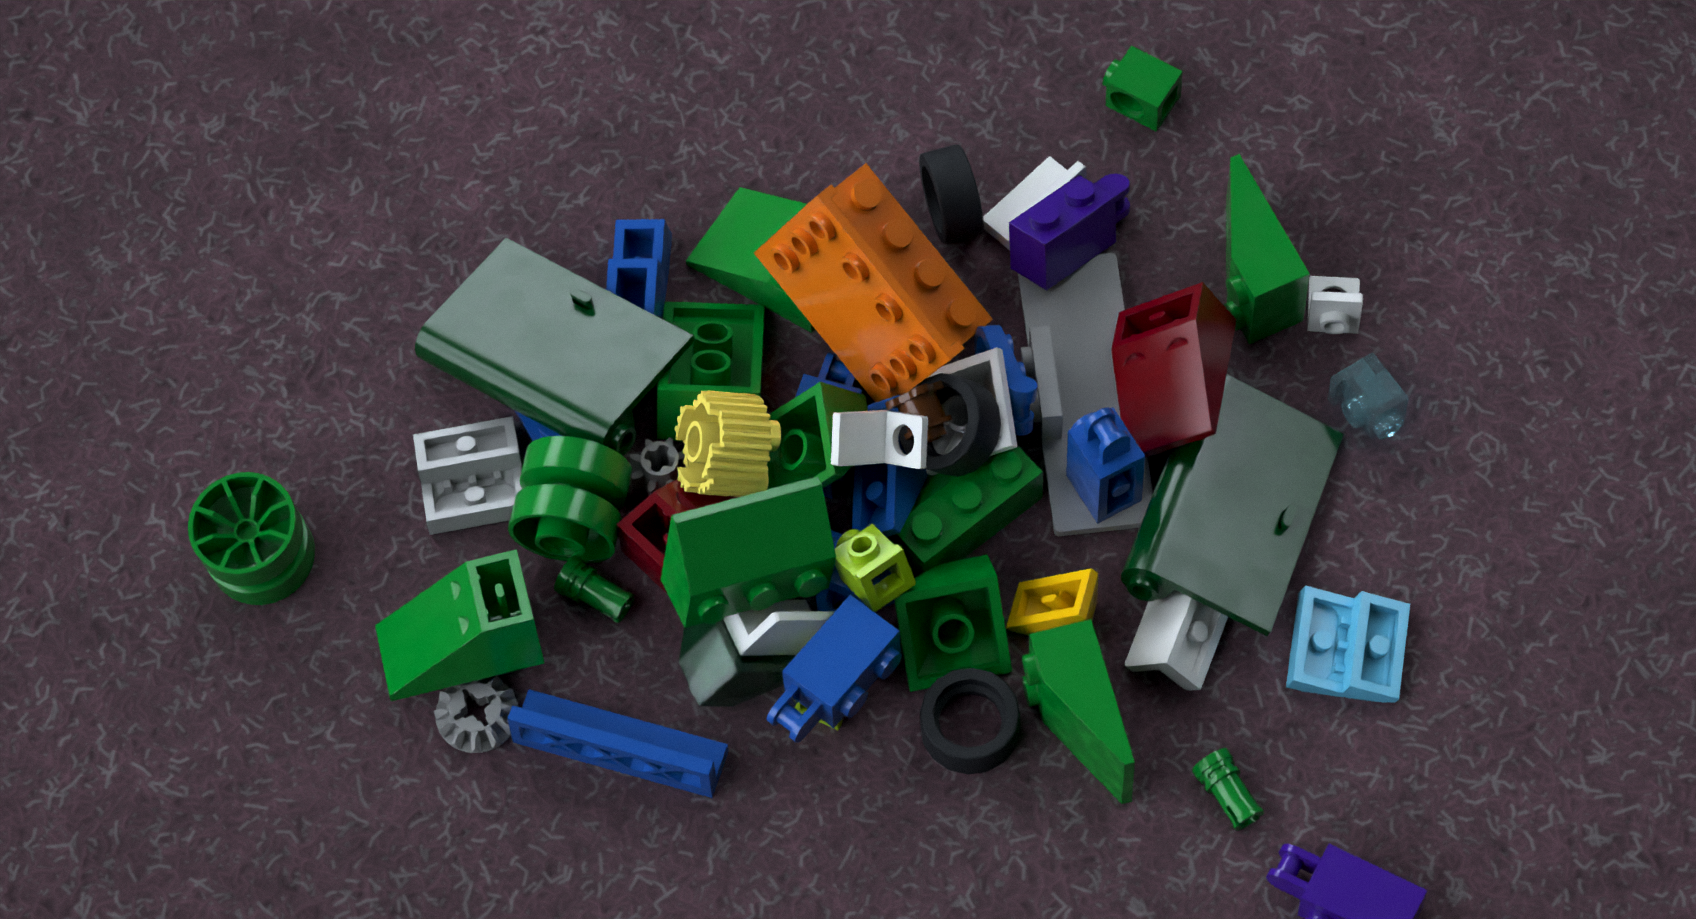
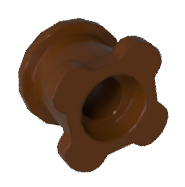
M941 380L913 388L907 393L885 403L888 411L897 408L899 412L927 416V444L946 436L948 433L945 425L953 421L951 415H945L936 392L944 389ZM905 425L907 433L904 434L905 441L914 439L911 429Z

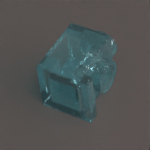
M1373 352L1331 376L1328 392L1329 402L1333 407L1341 402V409L1347 421L1356 429L1362 427L1371 440L1375 437H1378L1380 440L1386 439L1395 434L1404 424L1409 397Z

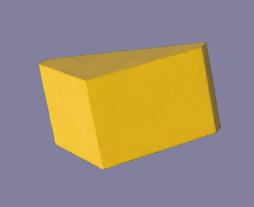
M1091 568L1019 582L1006 629L1029 635L1076 622L1092 620L1097 605L1098 573Z

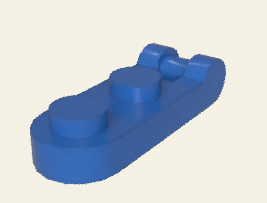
M1000 325L978 326L974 340L975 355L996 347L1003 350L1015 434L1017 436L1027 435L1032 432L1034 425V413L1030 410V404L1036 400L1037 382L1026 376L1024 363L1022 361L1017 362L1010 334H1005Z

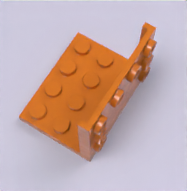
M867 163L835 188L831 184L754 252L755 256L875 403L910 391L964 349L963 344L975 335L978 326H986L993 320Z

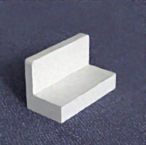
M1049 156L983 216L984 230L1010 250L1009 222L1076 176L1081 175L1086 178V167L1077 161L1066 170Z
M1174 589L1166 598L1148 602L1126 658L1125 666L1133 672L1160 670L1185 690H1201L1228 616Z
M785 600L774 603L764 610H749L727 616L723 620L740 656L797 655L835 611H811L806 600Z

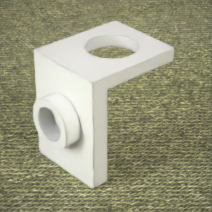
M1310 276L1307 331L1325 332L1328 334H1358L1363 306V294L1359 293L1360 280L1358 278ZM1330 288H1336L1342 290L1344 293L1323 291Z
M888 410L834 413L831 464L835 466L886 463L925 469L928 417ZM904 425L911 429L914 436V446L908 455L902 452L898 442L899 432Z

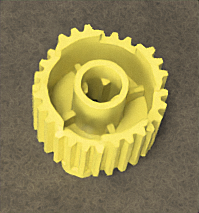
M707 390L701 391V394L697 395V400L693 401V406L685 405L680 407L681 414L677 416L678 425L675 426L674 430L676 432V440H682L685 444L682 453L685 454L683 464H686V467H677V480L681 482L680 486L684 488L685 492L742 497L767 490L769 480L767 462L770 461L769 451H776L780 446L781 426L777 420H769L770 414L766 413L767 406L764 405V400L759 395Z

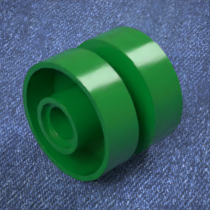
M548 436L534 440L528 445L519 480L522 489L515 496L508 526L509 535L521 547L549 559L568 561L574 556L583 559L587 564L609 559L615 551L618 538L616 524L622 520L619 510L625 505L632 476L630 463L615 450L587 439L570 436Z
M240 472L227 475L209 485L199 495L191 509L188 520V535L191 546L217 586L232 599L251 605L275 603L294 593L308 577L315 558L314 538L290 495L276 480L254 472Z

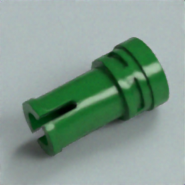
M572 556L561 569L555 581L554 591L562 596L570 597L577 603L583 601L612 618L614 622L620 623L632 607L635 594L625 591L598 575L597 569L590 567L583 559Z
M1221 748L1200 760L1193 767L1192 773L1201 784L1205 785L1204 789L1206 792L1214 795L1232 822L1235 831H1239L1260 819L1259 817L1264 814V810L1262 807H1259L1240 778L1239 774L1241 771L1237 766H1234L1235 762L1229 750Z

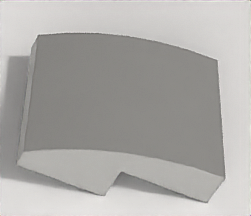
M513 416L413 434L426 522L430 535L510 520L515 496L522 489L519 482L522 463Z

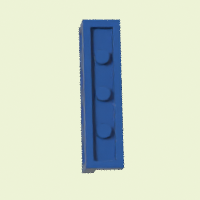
M530 689L527 692L522 708L512 705L507 718L513 743L713 798L729 752L728 744Z

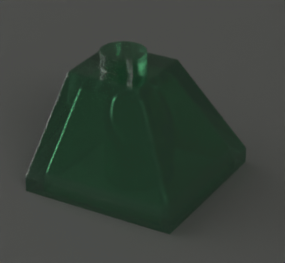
M724 620L713 624L702 623L684 628L679 664L687 679L689 690L699 706L733 707L783 686L782 671L796 655L740 656Z

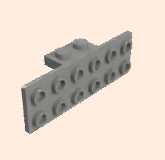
M1114 253L1098 254L1047 291L1017 273L1028 347L1020 348L1021 361L1024 363L1026 376L1032 377L1038 386L1036 400L1030 404V410L1034 413V422L1039 423L1054 534L1056 536H1068L1139 528L1153 494L1147 457L1145 458L1142 501L1098 524L1066 476L1068 430L1072 428L1073 424L1084 415L1106 407H1114L1120 417L1111 351L1118 314L1120 311L1125 310L1117 256Z

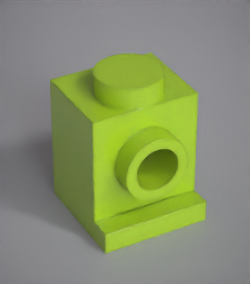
M870 524L862 531L857 529L849 530L839 538L835 548V567L840 579L873 612H876L916 585L903 549L898 544L894 545L873 524ZM886 569L891 572L890 575L873 586L871 581L873 578Z

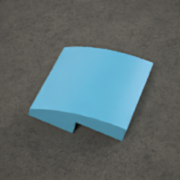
M1305 585L1298 593L1286 687L1303 692L1373 702L1395 703L1398 701L1410 604L1361 591L1355 598Z

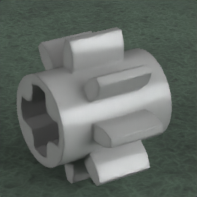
M669 437L665 442H652L646 439L645 448L641 455H630V465L635 471L631 476L633 490L644 487L649 496L655 490L678 478L677 467H686V464H683L685 454L682 451L677 452L673 446V438Z

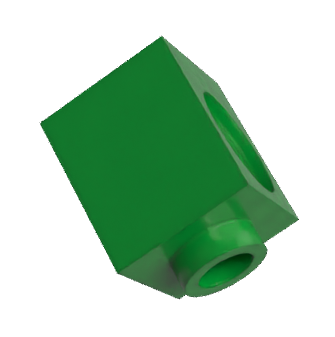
M1131 45L1121 61L1118 59L1112 61L1104 75L1102 84L1106 87V107L1157 132L1181 96L1183 71Z

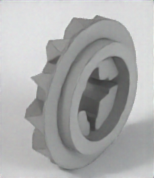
M498 675L494 678L488 677L448 687L445 691H440L439 701L436 710H434L436 725L443 739L452 747L469 753L487 752L499 747L511 736L507 718L512 705L518 707V702L513 689L504 684ZM467 697H470L472 701L475 700L479 706L489 704L484 709L487 726L484 727L481 720L477 721L473 715L467 718L463 717L468 713Z

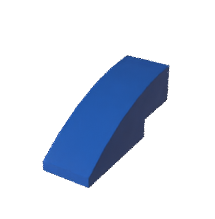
M665 219L616 220L613 259H608L606 290L661 319L666 298L672 233Z

